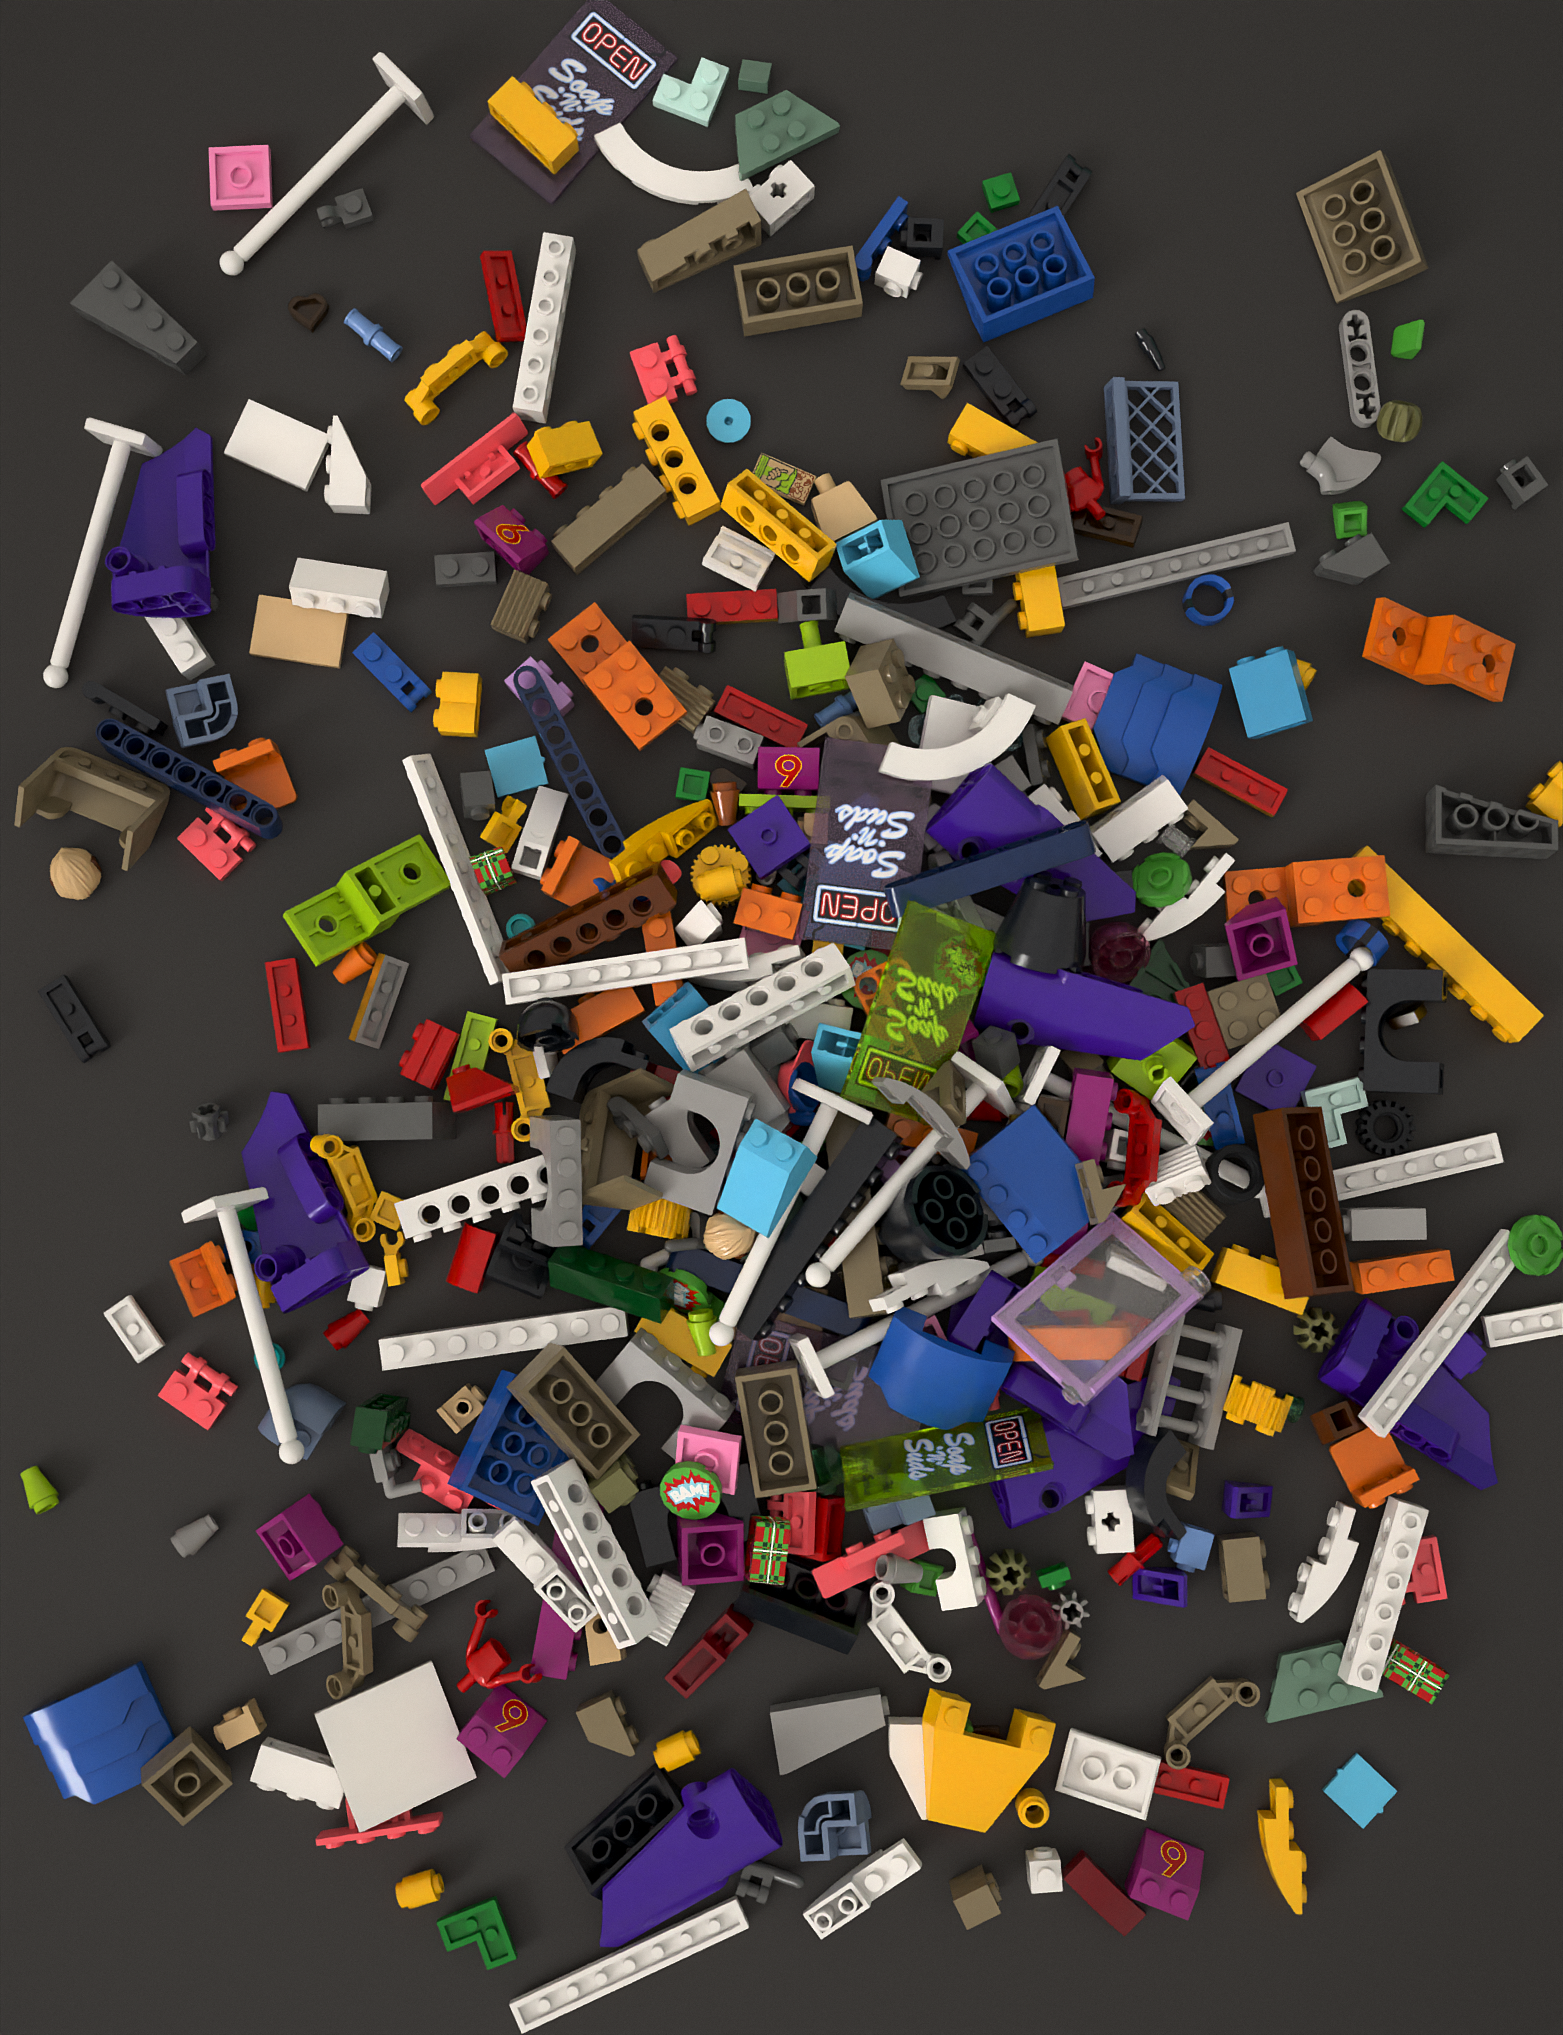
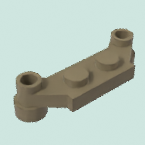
M346 1544L335 1558L331 1557L324 1566V1569L341 1583L348 1577L389 1614L398 1618V1621L392 1628L403 1639L412 1643L420 1633L418 1629L429 1617V1614L417 1604H414L412 1608L406 1605L400 1599L403 1596L401 1592L390 1584L384 1586L377 1579L380 1575L369 1565L361 1566L357 1561L360 1554Z
M352 1580L343 1583L337 1581L326 1585L322 1590L323 1601L329 1609L341 1608L343 1670L328 1676L326 1680L327 1691L336 1700L349 1695L353 1689L361 1687L364 1684V1677L373 1672L371 1612L366 1610L359 1596L361 1592L360 1587Z
M1209 1676L1165 1716L1169 1721L1166 1743L1164 1745V1758L1168 1765L1177 1770L1185 1768L1191 1759L1187 1748L1188 1742L1233 1702L1238 1701L1239 1704L1245 1707L1254 1706L1260 1699V1690L1257 1685L1245 1678L1214 1680L1212 1676ZM1243 1687H1248L1246 1692L1240 1693ZM1179 1749L1177 1754L1171 1755L1173 1750Z

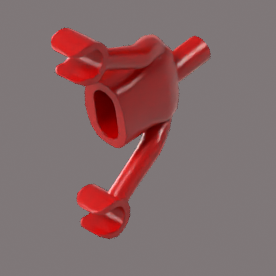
M1095 438L1094 442L1097 449L1092 450L1087 445H1084L1085 456L1091 464L1092 478L1079 466L1068 471L1065 474L1071 512H1078L1087 508L1096 520H1100L1106 514L1105 510L1097 502L1104 491V482L1099 459L1103 456V446L1101 439Z
M480 1600L475 1605L477 1620L465 1655L466 1666L469 1672L457 1683L458 1689L463 1693L476 1682L487 1689H494L503 1684L519 1680L524 1683H537L543 1677L542 1673H538L531 1678L530 1670L535 1664H525L519 1671L500 1675L512 1660L503 1645L494 1638H490L477 1650L486 1620L494 1618L498 1614L497 1609H492L486 1613V1606L491 1600Z

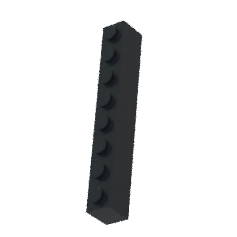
M872 1117L869 1125L864 1122L860 1123L775 1243L735 1328L755 1341H760L762 1338L766 1339L772 1333L776 1326L774 1321L779 1313L783 1314L789 1309L794 1301L792 1298L794 1292L798 1287L802 1288L807 1283V1268L816 1261L819 1262L822 1255L829 1249L828 1244L833 1237H839L848 1224L845 1220L852 1211L856 1212L862 1206L866 1199V1196H864L870 1185L875 1186L884 1174L882 1168L888 1160H894L902 1148L900 1143L904 1138L874 1117Z

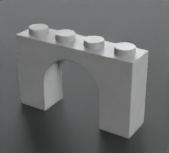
M750 1045L743 1050L740 1047L730 1050L723 1056L726 1061L716 1067L712 1062L698 1072L700 1075L754 1093L752 1103L756 1104L753 1118L765 1124H768L791 1107L769 1073L750 1050ZM664 1096L648 1106L651 1112L644 1117L660 1130L669 1150V1155L675 1163L690 1168H702L716 1157L695 1124L694 1112L669 1104V1100H666Z
M686 1069L678 1073L669 1104L706 1117L718 1132L720 1141L719 1152L712 1164L702 1168H690L664 1158L659 1160L655 1157L649 1164L643 1184L662 1192V1198L712 1216L717 1211L736 1150H738L741 1141L746 1135L743 1132L745 1122H750L756 1109V1104L752 1103L754 1093Z
M562 1115L529 1116L530 1147L539 1149L542 1152L548 1178L545 1207L531 1208L532 1239L551 1247L583 1245L581 1120Z
M643 1328L639 1329L595 1382L615 1406L635 1384L643 1381H656L672 1389L681 1401L683 1420L661 1449L675 1461L678 1430L681 1425L718 1431L736 1408L725 1395L718 1393L701 1375L693 1372L676 1354L667 1350L658 1342L654 1335L647 1333Z

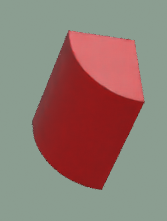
M1348 982L1299 1025L1312 1041L1322 1040L1368 1003V1000Z
M465 1222L446 1282L474 1293L481 1292L485 1280L483 1276L500 1233Z
M816 1493L814 1555H793L822 1562L841 1557L847 1497Z

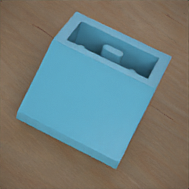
M879 520L836 542L843 571L869 598H879L920 578L902 520Z
M819 1023L811 1051L818 1086L873 1102L876 1091L853 1082L866 1045L869 1044L887 1050L889 1041Z

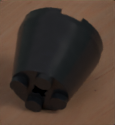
M1047 871L1026 877L995 934L993 950L996 953H1002L1003 951L1011 957L1010 962L1039 972L1056 974L1057 969L1070 968V971L1074 973L1081 971L1086 959V892L1081 888L1082 881L1071 877H1065L1064 880L1054 878Z
M949 1164L927 1166L908 1181L891 1206L882 1215L881 1229L878 1232L879 1239L882 1244L887 1245L893 1254L907 1263L963 1256L975 1250L983 1242L987 1233L988 1214H984L982 1204L977 1195L981 1191L975 1182L957 1167Z

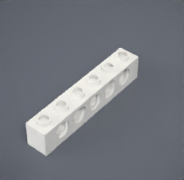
M543 232L513 402L514 413L521 420L545 424L547 421L576 255L574 239L570 236Z
M833 942L817 949L814 953L803 959L789 964L786 968L771 976L764 977L754 985L734 993L731 997L720 1003L706 1008L703 1012L681 1021L678 1025L670 1028L669 1031L691 1072H694L726 1055L730 1050L741 1047L856 984L849 964Z
M540 1155L394 1203L405 1239L413 1237L414 1243L432 1237L430 1232L432 1230L442 1227L444 1233L462 1227L460 1223L462 1220L472 1218L473 1223L491 1218L490 1211L501 1208L502 1212L506 1213L520 1208V1201L531 1198L533 1204L547 1199L548 1184L543 1183L540 1179V1172L546 1167L544 1156ZM522 1176L528 1180L529 1188L525 1193L516 1194L512 1191L511 1182L515 1177ZM487 1186H494L499 1190V1199L493 1204H487L482 1199V1191ZM457 1196H465L469 1199L470 1207L463 1214L456 1213L453 1210L452 1202ZM430 1205L436 1206L440 1211L439 1220L432 1224L427 1223L423 1218L424 1209Z
M572 1458L560 1463L532 1480L531 1484L616 1647L622 1649L637 1644L659 1628L661 1623L656 1616L655 1609L647 1599L639 1579L635 1576L625 1552L621 1549L615 1538L611 1525L605 1519L597 1499L590 1492V1488L583 1477V1472L575 1459Z
M1392 1496L1388 1497L1337 1674L1347 1684L1376 1693L1429 1510L1418 1504Z

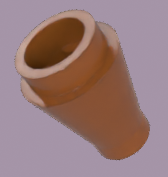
M736 781L712 783L713 790L710 791L719 826L736 824L740 789H737Z

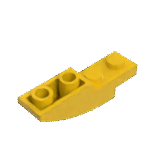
M711 800L698 801L664 815L623 841L625 850L608 862L616 883L657 862L660 863L668 855L678 858L719 825Z
M1269 1779L1270 1810H1257L1261 1845L1271 1875L1280 1892L1295 1914H1302V1903L1307 1902V1890L1305 1884L1302 1883V1872H1306L1307 1862L1305 1852L1301 1851L1295 1841H1289L1294 1838L1293 1823L1289 1820V1808H1293L1294 1802L1293 1792L1282 1779Z

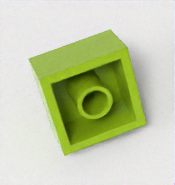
M818 621L801 623L799 628L801 629L804 649L784 652V666L791 700L850 689L845 679V675L850 668L845 641L822 645Z
M1177 1038L1141 1061L1109 1056L1106 1062L1111 1073L1152 1100L1161 1084L1170 1076L1178 1083L1196 1061L1197 1057L1189 1045Z

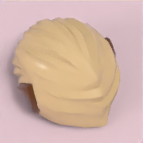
M64 847L52 859L50 883L61 897L83 900L90 897L99 885L102 871L97 863L96 856H93L87 850Z
M717 1211L712 1217L708 1218L703 1242L709 1252L722 1260L740 1259L749 1254L759 1233L724 1212Z

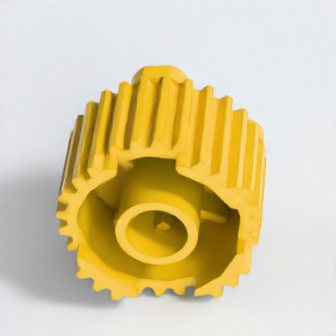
M721 844L720 847L714 845V847L709 846L703 849L701 855H697L698 860L693 861L694 866H691L692 872H690L691 883L694 891H696V895L700 896L702 901L706 900L707 905L711 902L714 907L718 905L720 909L723 906L728 908L729 904L734 906L735 901L739 903L743 887L739 888L740 894L714 901H711L710 898L703 900L697 876L703 875L706 870L733 864L735 870H741L744 887L749 888L751 887L752 876L746 857L741 851L736 852L735 847L730 849V845H727L726 848Z
M662 1198L630 1210L627 1230L669 1239L688 1238L690 1229L689 1219L693 1209Z
M1235 1374L1223 1410L1227 1412L1225 1418L1241 1425L1244 1424L1245 1420L1257 1424L1255 1430L1272 1437L1275 1431L1281 1432L1294 1397L1286 1394L1285 1398L1282 1399L1275 1396L1276 1389L1256 1381H1252L1251 1386L1241 1383L1242 1376Z

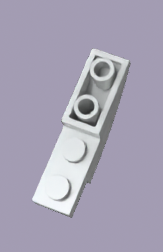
M1227 853L1219 858L1214 855L1203 868L1207 872L1200 881L1196 878L1192 881L1190 890L1186 893V898L1183 897L1169 906L1155 907L1159 912L1152 920L1147 917L1136 931L1140 935L1135 942L1140 945L1165 937L1188 925L1206 912L1226 892L1216 883L1235 860Z
M787 944L769 953L758 952L751 954L748 957L750 966L748 970L687 979L692 983L713 989L742 991L759 982L764 977L771 976L786 968L789 964L803 959L806 955L799 945Z
M964 1258L943 1259L910 1266L888 1275L893 1287L868 1301L873 1312L886 1310L887 1314L904 1307L902 1301L908 1298L915 1300L924 1295H927V1297L940 1295L941 1298H945L958 1291L956 1286L963 1282L964 1285H969L982 1278L980 1273L989 1269L990 1266L985 1261Z
M1337 1501L1335 1508L1332 1507L1327 1517V1525H1329L1327 1535L1321 1538L1318 1546L1319 1560L1307 1556L1305 1563L1302 1562L1297 1572V1580L1299 1581L1297 1591L1291 1594L1288 1602L1289 1615L1297 1622L1303 1623L1327 1602L1343 1580L1353 1561L1359 1543L1348 1537L1356 1509L1348 1504Z
M462 1509L461 1514L399 1513L397 1547H428V1552H455L498 1547L492 1541V1535L515 1515L498 1509ZM518 1517V1519L524 1524V1519Z
M516 1515L492 1535V1541L534 1584V1590L575 1633L599 1613L589 1595L546 1543L537 1534H533Z
M903 1838L885 1851H882V1849L878 1850L844 1875L804 1910L803 1916L820 1939H823L870 1908L873 1900L920 1870L922 1862Z

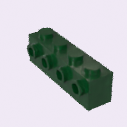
M580 1245L558 1247L548 1261L550 1287L660 1324L674 1304V1279L664 1273L655 1272L640 1267L637 1264L628 1263L607 1254L583 1248Z
M377 1393L358 1405L355 1410L350 1445L357 1446L359 1452L377 1454L378 1450H383L401 1436L404 1430H408L411 1412H406L409 1397Z

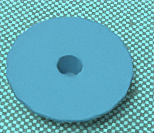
M723 399L716 402L707 414V428L710 434L716 440L724 443H734L741 440L748 433L751 426V416L748 409L741 402L734 399Z

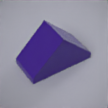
M1225 1480L1222 1511L1234 1519L1270 1517L1273 1486Z
M1145 1567L1143 1570L1140 1568L1133 1574V1599L1185 1608L1187 1607V1575L1182 1569L1177 1567Z

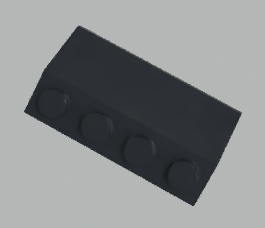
M788 1553L783 1587L750 1582L744 1576L733 1611L848 1655L859 1635L872 1585L861 1582L825 1599L821 1596L812 1575V1570L820 1565Z
M657 1763L652 1765L564 1847L589 1894L601 1901L602 1887L627 1865L684 1807L681 1797L682 1790L662 1768L658 1767Z

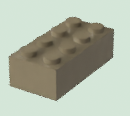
M853 245L734 265V281L744 337L862 317L863 301Z
M549 1343L506 1387L569 1459L574 1458L583 1474L598 1480L640 1435L564 1346Z
M797 1359L736 1369L735 1381L755 1498L817 1489V1475Z

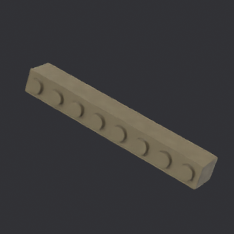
M825 1089L860 1106L859 1098ZM840 1111L837 1112L825 1137L829 1167L861 1123V1121ZM871 1185L864 1194L866 1199L862 1206L856 1212L852 1211L845 1220L848 1222L847 1227L874 1197L872 1196ZM876 1223L842 1261L849 1318L851 1319L888 1315L886 1310L873 1312L868 1301L890 1289L885 1288L883 1276H888L889 1271L887 1258H881L879 1245L884 1244L881 1243L878 1236L881 1226L877 1227Z

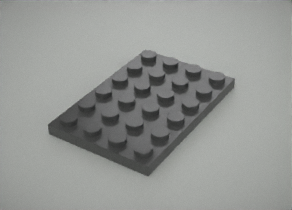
M1058 438L881 480L887 520H902L920 578L898 588L901 599L1079 560Z

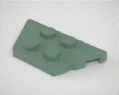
M788 90L736 114L735 134L737 137L736 147L740 181L839 133V123Z
M1340 1640L1330 1641L1279 1653L1276 1664L1277 1673L1272 1682L1270 1690L1272 1695L1268 1711L1266 1710L1265 1720L1267 1723H1273L1384 1696L1379 1687L1376 1693L1347 1684L1337 1675L1345 1646Z

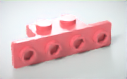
M512 413L425 480L421 487L434 505H438L459 488L474 505L517 472L520 467L507 450L528 435V431L520 417L516 413Z
M408 1429L397 1443L395 1450L421 1464L413 1480L421 1479L422 1493L461 1514L462 1509H468L474 1496L447 1484L460 1457L412 1429ZM490 1504L491 1506L497 1508L498 1510H502V1509H500V1508H498V1507H496V1506Z
M920 1520L894 1532H891L890 1529L873 1535L875 1541L863 1545L862 1541L845 1548L847 1554L813 1569L812 1575L821 1596L825 1599L876 1576L875 1565L881 1555L893 1553L910 1560L929 1551L923 1521Z
M345 1797L349 1826L321 1831L315 1839L316 1846L325 1845L326 1848L331 1849L344 1845L346 1841L356 1840L358 1844H363L375 1840V1837L387 1835L388 1839H395L406 1835V1832L418 1830L419 1834L431 1833L441 1825L444 1819L443 1812L413 1816L412 1809L360 1833Z

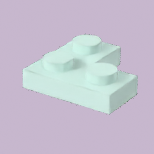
M701 58L691 84L663 74L652 100L653 106L708 127L730 74L729 68Z
M1358 1076L1300 1092L1304 1107L1322 1106L1329 1148L1347 1144L1340 1114L1368 1107L1366 1093L1363 1091V1082L1359 1080Z

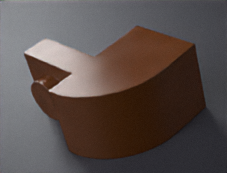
M1346 1400L1309 1416L1321 1444H1328L1367 1428L1368 1426L1358 1417L1363 1408L1351 1400Z

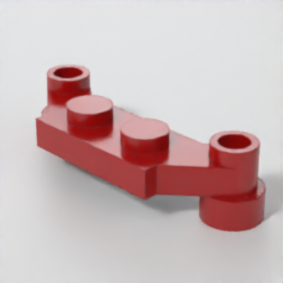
M1124 1088L1117 1092L1114 1107L1118 1112L1128 1114L1130 1117L1125 1176L1123 1182L1113 1181L1107 1186V1188L1126 1184L1114 1205L1118 1207L1138 1205L1142 1199V1193L1149 1184L1157 1182L1162 1120L1156 1119L1150 1108L1149 1099L1139 1095L1134 1090Z

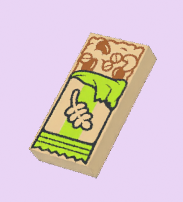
M761 453L753 471L755 476L778 495L803 506L806 504L816 479L815 475L764 453Z

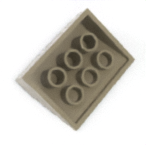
M1381 150L1296 193L1337 304L1399 283L1429 268L1389 159Z

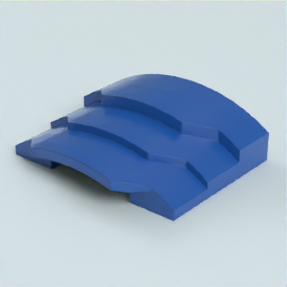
M1136 653L1130 667L1113 674L1103 704L1092 728L1108 772L1145 787L1161 775H1164L1180 796L1208 733L1222 685L1197 674H1189Z
M906 1307L895 1311L868 1375L881 1387L888 1406L908 1418L943 1430L952 1429L966 1422H983L1008 1373L1015 1351L985 1340L980 1353H976L924 1332L923 1327L927 1318L926 1315Z
M142 1661L119 1670L107 1679L60 1701H52L23 1716L33 1742L39 1746L63 1798L66 1799L76 1795L92 1804L102 1802L140 1784L141 1767L175 1739Z

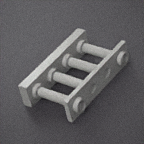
M1184 1315L1157 1340L1141 1408L1136 1415L1137 1424L1135 1430L1155 1437L1158 1427L1188 1433L1187 1442L1214 1450L1243 1330L1216 1323L1214 1331L1183 1324ZM1180 1336L1211 1343L1207 1361L1176 1354ZM1173 1366L1203 1373L1200 1391L1170 1385L1169 1381ZM1165 1397L1196 1403L1193 1420L1187 1421L1161 1415Z

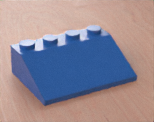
M1058 206L948 250V256L969 314L983 343L1093 298L1095 277Z
M1035 1104L969 1154L971 1165L967 1170L960 1169L975 1182L981 1191L979 1195L1035 1264L1061 1246L1089 1222L1075 1164L1082 1161Z
M501 1370L447 1484L538 1526L545 1513V1509L531 1481L554 1466L568 1461L569 1458L506 1388L517 1374Z

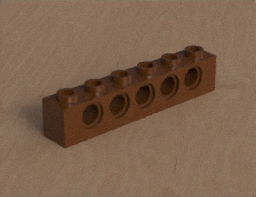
M657 862L502 942L499 958L510 973L565 965L570 958L578 954L585 955L591 952L597 944L605 940L607 942L613 941L623 931L631 927L638 928L647 922L648 918L658 913L663 915L671 911L677 903V889L661 864ZM645 896L649 900L646 902H640L636 899V897ZM619 910L623 914L613 915L609 911ZM591 923L594 924L596 928L588 929L584 927L583 924ZM558 937H566V938H568L570 941H568V942H561V941H559L557 938H558ZM533 950H539V951L543 952L544 954H543V955H535V954H533L531 951H533Z

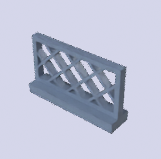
M1113 377L1104 386L1110 504H1123L1125 501L1182 502L1185 500L1178 382L1125 381V377ZM1128 390H1137L1145 398L1138 408L1128 400ZM1158 390H1170L1171 403L1166 408L1153 397ZM1147 402L1161 413L1153 422L1139 411ZM1134 416L1147 427L1140 437L1130 429L1129 421ZM1163 416L1172 424V433L1168 437L1155 426ZM1149 431L1162 442L1154 452L1141 440ZM1136 445L1149 457L1141 467L1131 458V450ZM1164 446L1174 454V462L1169 467L1156 455ZM1151 460L1164 472L1156 482L1143 470ZM1137 475L1150 486L1145 493H1133V480ZM1166 475L1175 482L1176 493H1166L1158 485Z

